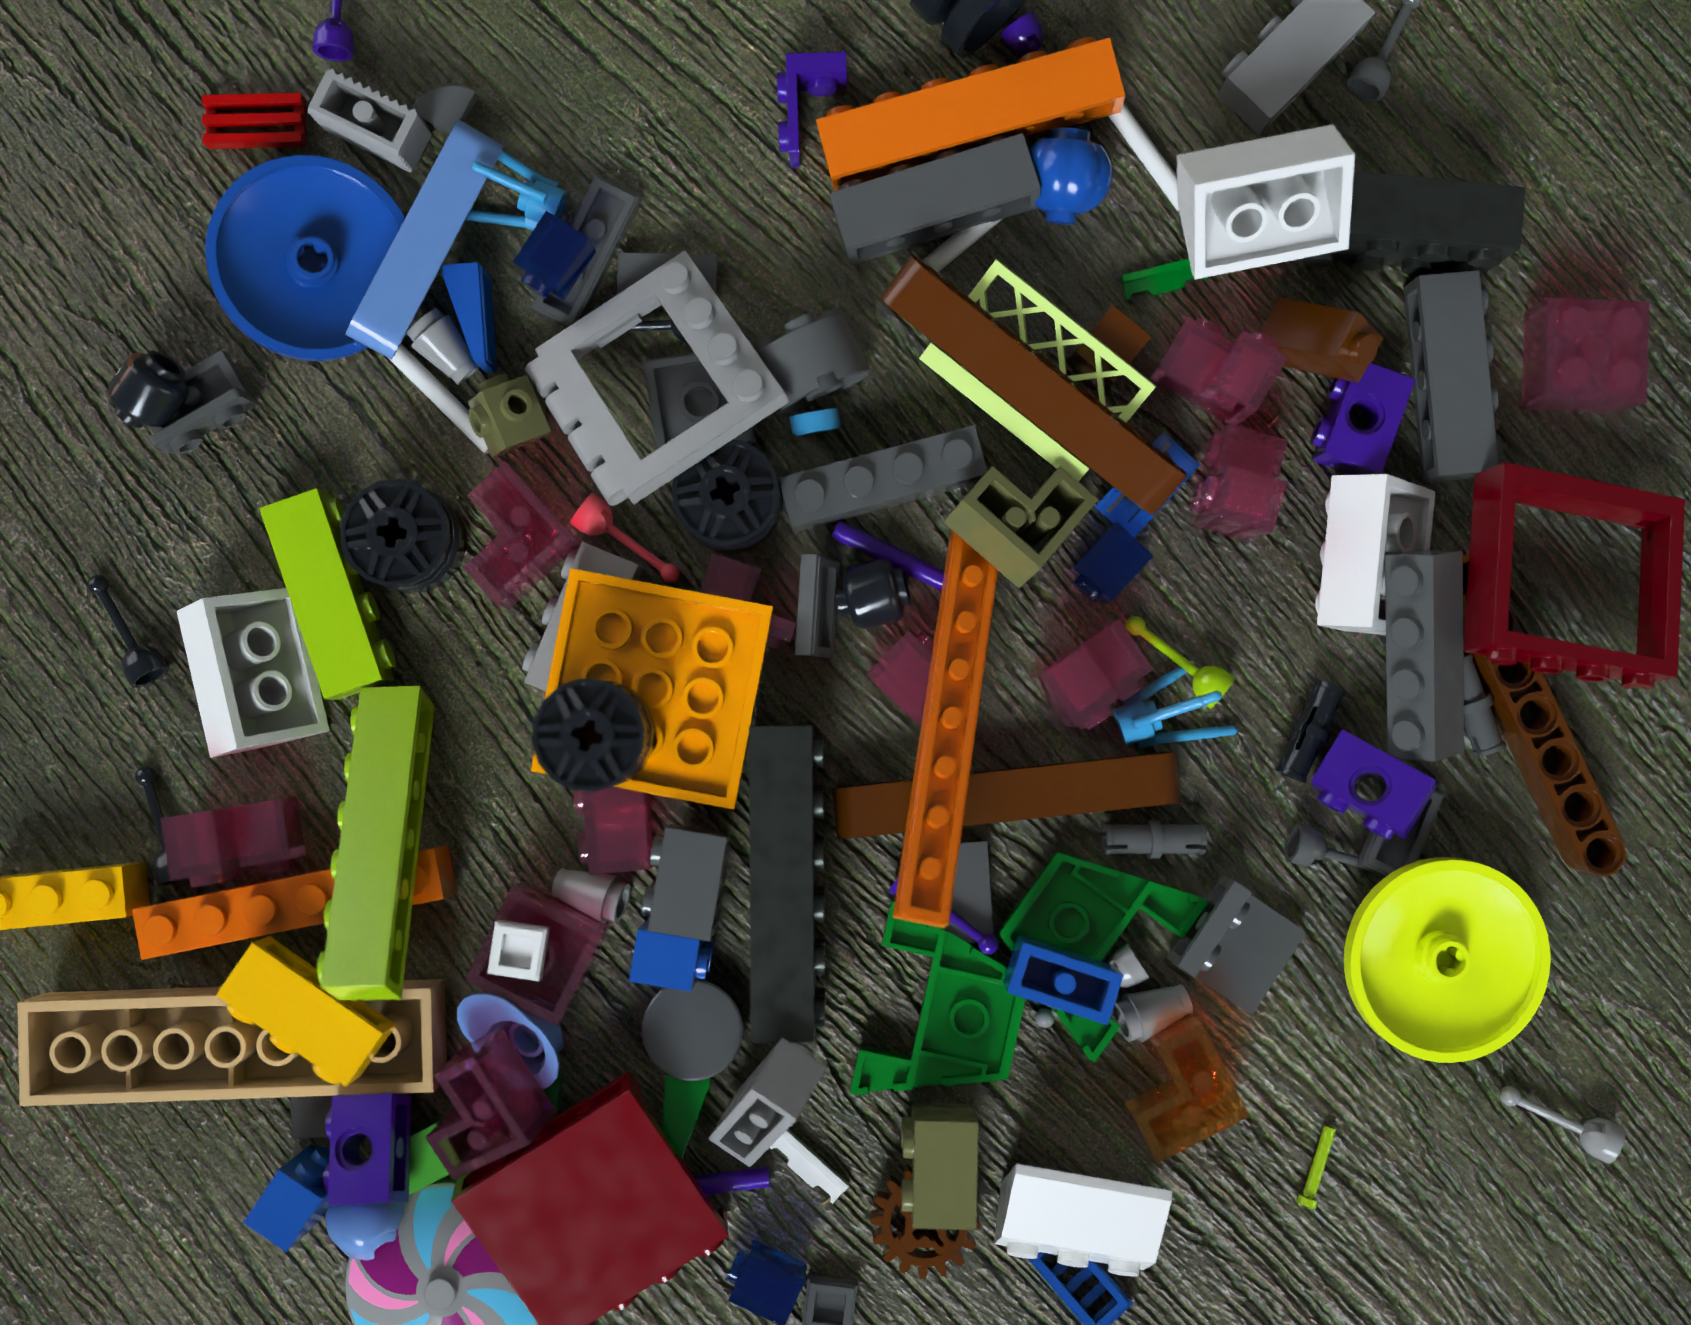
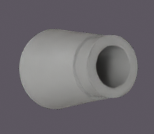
M437 308L421 317L406 333L413 341L411 347L445 375L452 378L457 385L468 379L479 368L472 359L470 350L450 315L443 316Z
M564 868L558 871L552 885L553 897L561 899V901L603 924L608 920L616 923L620 921L627 908L631 892L630 884L622 882L619 875Z
M1182 984L1174 987L1170 986L1123 994L1122 1001L1114 1004L1113 1012L1116 1022L1121 1025L1119 1029L1123 1037L1128 1042L1138 1039L1143 1043L1185 1015L1192 1013L1193 1006L1187 990Z

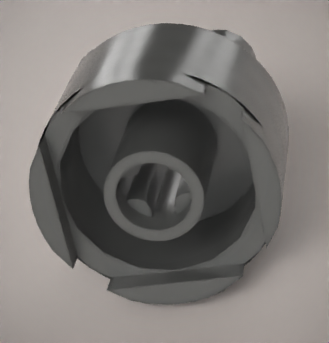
M842 307L829 310L816 319L812 313L799 316L784 326L788 334L780 338L777 335L771 336L753 345V348L789 400V403L779 409L781 414L793 413L815 405L813 400L829 394L830 397L837 395L862 381L869 375L868 372L870 371L865 355Z

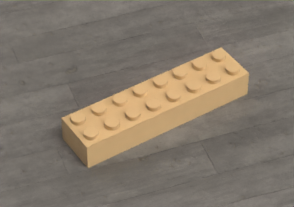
M445 979L404 980L402 999L362 1000L394 1022L396 1026L363 1074L348 1086H344L341 1083L335 1085L323 1080L313 1071L312 1067L314 1064L298 1053L289 1054L277 1048L269 1039L271 1034L256 1023L246 1024L233 1017L226 1009L228 1004L216 996L221 987L49 992L18 1002L19 1106L434 1092L448 1080Z

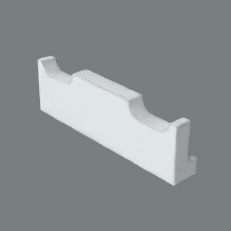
M789 1129L769 1147L770 1149L778 1148L789 1159L787 1166L812 1188L815 1186L823 1188L831 1196L830 1202L832 1204L849 1187V1183Z

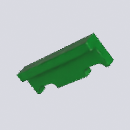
M1188 258L1122 275L1120 279L1126 302L1131 300L1132 295L1143 292L1149 293L1150 297L1184 289L1185 282L1195 278L1192 275ZM1208 277L1199 278L1202 279L1203 282L1209 280Z

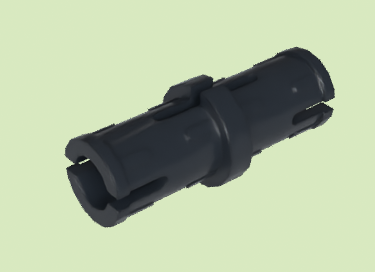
M1315 679L1314 687L1300 718L1293 719L1290 729L1294 732L1275 771L1306 784L1307 776L1322 743L1328 744L1331 734L1327 731L1342 698L1346 694L1343 689L1328 682Z

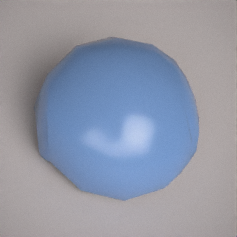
M403 1202L328 1205L325 1215L328 1235L350 1259L372 1260L375 1258L374 1252L379 1246L396 1239V1230L404 1214Z

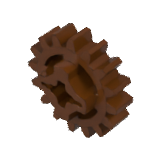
M909 1164L904 1165V1179H912V1168ZM889 1174L886 1177L889 1193L876 1191L874 1194V1202L882 1209L870 1211V1223L882 1226L872 1232L874 1244L887 1243L882 1251L884 1261L889 1262L895 1257L900 1258L899 1272L905 1274L911 1265L918 1266L920 1279L926 1278L928 1267L932 1266L936 1267L941 1276H945V1262L950 1259L959 1266L964 1264L960 1249L962 1247L975 1249V1237L968 1230H956L952 1234L948 1229H913L911 1212L901 1211L902 1180L899 1181L896 1177ZM895 1205H897L904 1218L897 1225V1230L894 1232L891 1226V1216ZM977 1216L976 1230L980 1229L979 1216ZM917 1247H919V1248H933L934 1250H930V1251H919V1250H915V1249H916Z

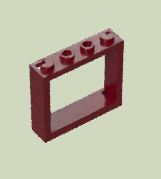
M1502 462L1474 476L1463 652L1487 656L1486 660H1492V665H1514L1517 662L1530 664V670L1537 673L1557 674L1562 673L1563 670L1576 672V679L1581 681L1604 682L1608 681L1609 678L1621 680V687L1626 689L1635 687L1654 689L1655 682L1677 678L1685 499ZM1515 503L1642 528L1636 654L1508 631Z

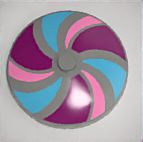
M441 1178L409 1195V1202H403L404 1214L396 1230V1239L379 1246L374 1252V1259L366 1261L349 1258L346 1272V1299L353 1325L539 1324L452 1204L451 1199L457 1178Z

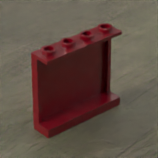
M630 1070L456 1179L451 1199L452 1204L539 1325H593L596 1319L612 1309L619 1311L630 1305L639 1292L655 1282L661 1284L673 1278L679 1272L682 1265L696 1256L703 1257L713 1253L722 1245L724 1239L729 1236L726 1211L723 1207L719 1210L715 1209L640 1099L641 1086Z

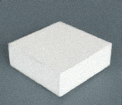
M497 920L494 926L487 974L540 981L543 975L550 927Z

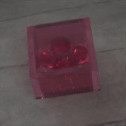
M1546 298L1524 312L1521 409L1622 413L1647 403L1649 302Z
M521 882L510 888L465 981L491 994L503 997L515 1006L558 1026L567 1017L611 925L603 924L567 903ZM497 920L550 927L543 975L540 981L487 974L494 926Z

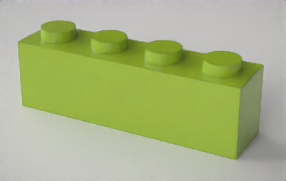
M315 488L259 508L323 698L340 700L360 693V688L377 687L394 681L391 668L396 667V660L389 642L386 639L381 640L375 623V621L380 619L377 603L369 591H364L359 573L350 566L341 548L340 524L345 510L337 497L333 498L331 494Z

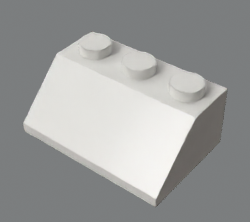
M1333 124L1177 155V203L1191 271L1195 279L1349 248L1355 153Z
M1388 474L1332 475L1330 491L1325 501V509L1328 515L1326 537L1320 551L1323 565L1321 587L1315 601L1318 626L1341 631L1386 635L1385 555L1414 550H1430L1435 491Z
M286 588L202 598L177 611L210 758L259 749L330 731L319 683Z
M1016 1164L1001 1182L994 1244L1007 1246V1254L1014 1257L1036 1259L1038 1252L1058 1255L1057 1263L1066 1266L1085 1268L1088 1267L1089 1261L1108 1264V1272L1113 1274L1139 1276V1270H1145L1156 1263L1171 1205L1172 1191Z

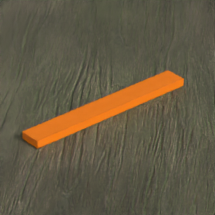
M952 529L950 530L892 917L939 928L949 926L998 570Z

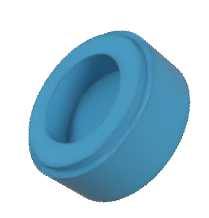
M838 408L812 411L789 417L792 434H795V436L839 429V426H841Z

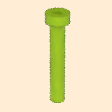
M1326 1125L1323 1126L1303 1194H1298L1296 1200L1297 1203L1312 1209H1316L1318 1200L1315 1197L1336 1129Z

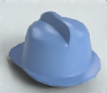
M473 993L462 1000L457 1008V1022L462 1033L512 1083L526 1090L535 1091L543 1090L553 1084L558 1077L560 1065L558 1054L563 1048L564 1043L561 1026L550 1011L536 1003L509 1002L505 998L491 993Z

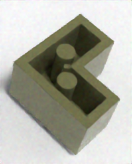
M992 466L944 520V523L1015 586L1020 588L1043 567L1098 499L1061 466L1037 489L1031 498Z
M911 1102V1117L902 1116L903 1158H908L912 1161V1179H902L901 1211L911 1212L913 1229L976 1230L978 1120L972 1105Z

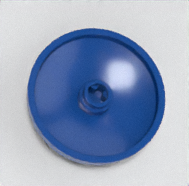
M293 155L267 161L247 171L234 181L220 198L212 213L205 245L206 265L212 289L223 311L235 326L251 340L276 354L303 361H331L355 355L369 347L346 336L345 333L405 217L393 198L383 187L362 171L346 163L312 155Z

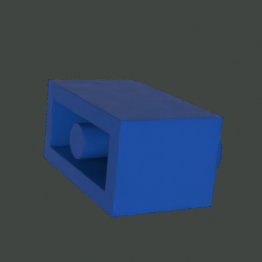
M649 917L637 930L629 982L691 992L698 978L706 979L707 972H710L715 942L648 931Z
M1018 934L1003 985L1008 993L1108 1025L1124 975L1116 966Z
M310 1144L278 1169L243 1223L285 1252L289 1251L320 1221L328 1208V1194L324 1189L323 1175L325 1167L330 1160V1149L325 1147L316 1148Z

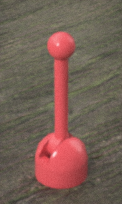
M592 492L584 500L570 521L572 526L589 536H600L607 532L660 571L661 578L665 582L673 583L678 580L680 570L677 565L664 563L613 525L614 516L612 508L603 498Z

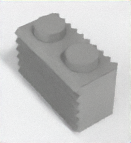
M334 68L326 70L308 106L307 113L311 114V117L317 121V124L324 131L410 173L414 171L432 136L429 127L415 108L410 110L406 104L401 105L397 99L392 101L388 95L382 96L379 90L374 92L370 86L364 87L361 82L356 83L352 77L346 78L343 73L337 74Z

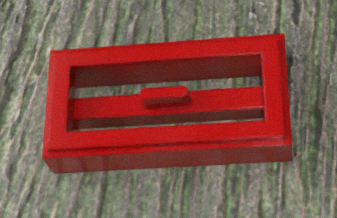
M301 93L202 95V105L206 108V114H202V124L206 127V134H202V144L208 149L306 147V98ZM294 110V112L219 114V111ZM294 126V132L219 134V127Z

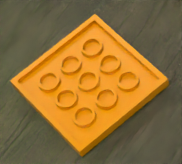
M570 568L545 698L559 686L578 679L616 681L634 690L649 707L655 725L654 749L642 770L629 781L612 787L734 810L739 793L749 740V726L752 724L774 607ZM593 721L590 727H581L579 736L587 739L586 748L588 749L591 744L602 743L603 734L595 731V721ZM534 752L531 771L547 774L538 764Z

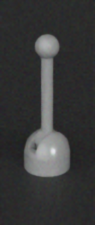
M1128 943L1115 950L1108 957L1107 964L1116 966L1124 975L1120 987L1131 988L1150 978ZM1041 1008L1035 1014V1021L1040 1027L1048 1028L1053 1025L1057 1014L1052 1008Z
M1505 1086L1500 1091V1099L1505 1105H1519L1579 1133L1583 1149L1592 1157L1610 1164L1619 1156L1626 1138V1130L1623 1126L1599 1117L1581 1124L1521 1096L1519 1090L1514 1086Z

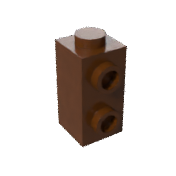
M1279 297L1255 341L1281 366L1359 383L1368 365L1375 358L1383 338L1360 312Z

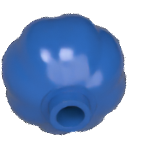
M1064 127L1052 128L1050 139H1038L1029 148L1031 160L1041 187L1040 197L1035 200V205L1037 209L1046 213L1045 222L1074 225L1076 215H1081L1095 209L1105 199L1110 190L1113 174L1111 160L1102 145L1090 142L1091 132L1087 130Z

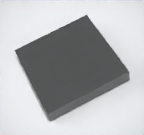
M695 353L643 361L656 450L728 403ZM754 426L734 438L735 440L748 442L752 446H757Z

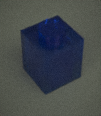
M546 211L513 260V263L524 275L520 282L531 291L545 299L551 292L564 301L597 251L588 237Z
M1115 522L1070 568L1069 571L1077 577L1072 583L1080 593L1093 603L1099 598L1106 604L1112 601L1152 559L1153 555L1118 522Z
M752 1239L746 1254L740 1251L736 1252L726 1274L725 1280L732 1283L728 1301L778 1325H785L806 1281L807 1264Z

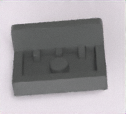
M220 350L185 370L186 375L184 379L189 388L188 396L169 423L162 427H150L154 433L149 437L153 447L170 454L189 452L203 442L202 436L216 428L227 429L237 425L246 418V411L257 406L255 399L230 355L225 351Z

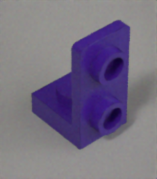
M846 52L786 54V72H777L778 103H787L788 121H778L780 152H789L791 168L800 167L798 91H807L808 94L813 96H830L835 94L837 90L847 89Z

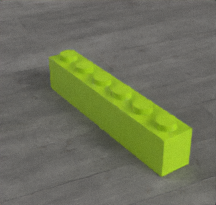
M420 686L360 688L358 706H354L351 712L350 722L354 739L352 753L346 755L344 762V774L348 784L346 799L341 801L338 807V825L341 830L339 849L333 852L331 858V873L335 880L332 900L327 901L324 909V924L328 931L325 951L320 953L317 961V976L321 983L320 987L338 1000L402 999L435 706Z

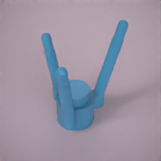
M504 150L501 151L497 160L528 179L525 183L480 162L475 161L472 163L471 167L475 172L519 192L517 209L524 211L525 216L471 210L466 220L523 227L539 234L542 232L544 225L551 228L557 226L567 200V191L559 188L560 183L543 177Z
M1180 666L1164 674L1138 692L1121 697L1123 706L1113 709L1115 721L1125 746L1137 743L1139 750L1155 744L1235 735L1238 729L1236 726L1230 725L1154 733L1163 729L1161 720L1203 707L1222 698L1220 691H1213L1158 710L1153 700L1144 703V700L1187 673Z

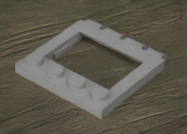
M685 250L535 348L538 357L528 363L525 368L527 375L541 397L546 398L545 403L565 434L569 435L568 440L588 471L592 472L591 477L609 505H617L627 498L633 504L639 502L789 403L781 386ZM662 305L728 403L641 460L577 360L598 346L601 349L642 322V317Z

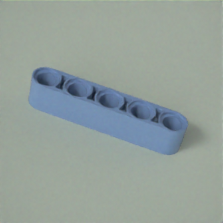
M458 119L345 333L346 336L391 360L393 359L488 177L475 172L471 167L472 163L477 161L493 168L504 145Z

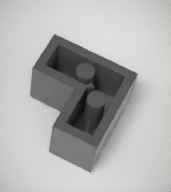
M673 824L665 827L664 835L655 834L650 865L658 866L656 881H652L651 886H646L641 916L650 917L648 931L710 942L718 929L726 881L723 877L731 834Z

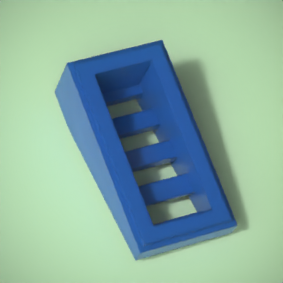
M478 262L442 265V275L472 359L486 373L496 372L498 367L491 276Z
M1038 1252L1036 1259H1028L1083 1325H1111L1133 1304V1300L1099 1262L1089 1261L1088 1267L1079 1271L1065 1285L1059 1276L1069 1266L1057 1263L1051 1269L1045 1263V1260L1051 1255L1048 1253ZM1094 1274L1100 1282L1083 1298L1078 1300L1073 1292ZM1108 1290L1113 1298L1093 1316L1087 1308Z

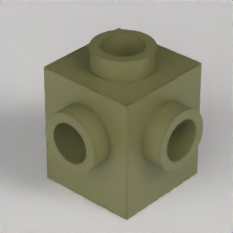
M505 373L485 380L479 384L482 391L468 402L471 408L468 412L470 424L476 435L484 438L492 458L537 442L551 432L545 418L546 406L544 399L536 387H532L527 375L510 380L508 374Z

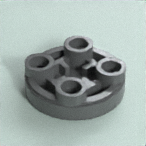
M698 978L691 992L663 987L651 1000L643 1017L642 1039L650 1059L664 1073L680 1080L699 1081L719 1074L733 1061L743 1039L744 1022L737 998L722 985L709 979Z

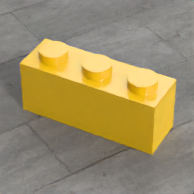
M146 861L0 876V930L126 918L133 916L132 909L150 905Z
M270 936L252 942L216 994L218 998L228 1004L226 1009L233 1017L246 1024L256 1023L271 1034L269 1039L277 1048L289 1054H300L314 1064L312 1069L320 1078L335 1085L341 1083L344 1086H348L359 1078L396 1026L394 1022L362 1000L336 999L320 987L321 983L318 980L315 967Z

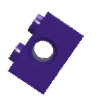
M1373 363L1368 365L1359 383L1333 377L1327 393V397L1333 399L1327 417L1321 416L1313 430L1310 444L1315 445L1316 448L1311 460L1350 475L1382 474L1416 379ZM1351 407L1362 410L1366 415L1367 426L1365 430L1357 429L1351 424L1349 420V410Z
M1343 729L1311 780L1314 789L1320 792L1316 798L1319 802L1340 814H1344L1347 808L1365 817L1362 823L1365 828L1387 840H1390L1393 834L1404 840L1406 839L1436 789L1435 779ZM1375 777L1385 783L1386 790L1381 798L1375 801H1366L1356 794L1358 784L1365 778Z
M380 1093L332 1096V1109L327 1114L325 1124L326 1134L330 1140V1160L325 1167L323 1175L324 1189L328 1194V1205L409 1202L411 1095ZM368 1136L372 1143V1152L369 1159L364 1163L360 1158L359 1148L362 1141Z

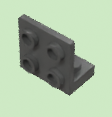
M1222 875L1206 898L1209 903L1183 939L1179 938L1167 959L1248 1014H1253L1304 939L1306 933L1302 928L1251 895L1252 892L1235 880Z

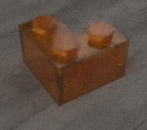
M1193 1014L1185 1015L1148 1039L1168 1081L1124 1104L1146 1148L1157 1163L1250 1117L1203 1023Z

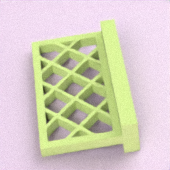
M998 259L994 261L968 296L975 303H978L980 300V307L994 318L1017 315L1020 338L1027 344L1025 314L1046 312L1055 322L1056 341L1028 345L1034 350L1057 347L1059 368L1066 375L1064 346L1084 343L1091 348L1095 355L1096 372L1067 376L1073 381L1097 378L1099 402L1106 407L1104 377L1125 375L1141 389L1129 404L1107 407L1113 413L1121 412L1118 417L1126 423L1156 387L1154 383ZM999 275L1014 287L1017 309L989 313L986 291ZM1023 295L1036 304L1037 307L1024 308ZM1062 326L1077 338L1063 340ZM931 342L919 359L1056 469L1061 466L1078 482L1090 469L1089 466L934 342ZM1102 358L1115 367L1116 370L1103 371Z

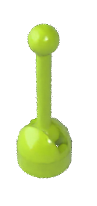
M1132 616L1127 620L1126 630L1129 634L1134 636L1140 635L1193 676L1192 687L1196 697L1213 691H1220L1223 696L1236 678L1220 666L1211 665L1200 669L1147 629L1143 618ZM1218 701L1207 704L1206 706L1212 709Z

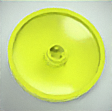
M1435 857L1415 861L1383 878L1371 889L1357 908L1351 920L1344 946V973L1351 999L1363 1020L1382 1039L1400 1051L1416 1058L1439 1063L1465 1062L1477 1059L1500 1049L1514 1039L1536 1013L1544 997L1550 974L1551 956L1548 933L1544 921L1531 898L1517 883L1503 873L1489 866L1457 857Z

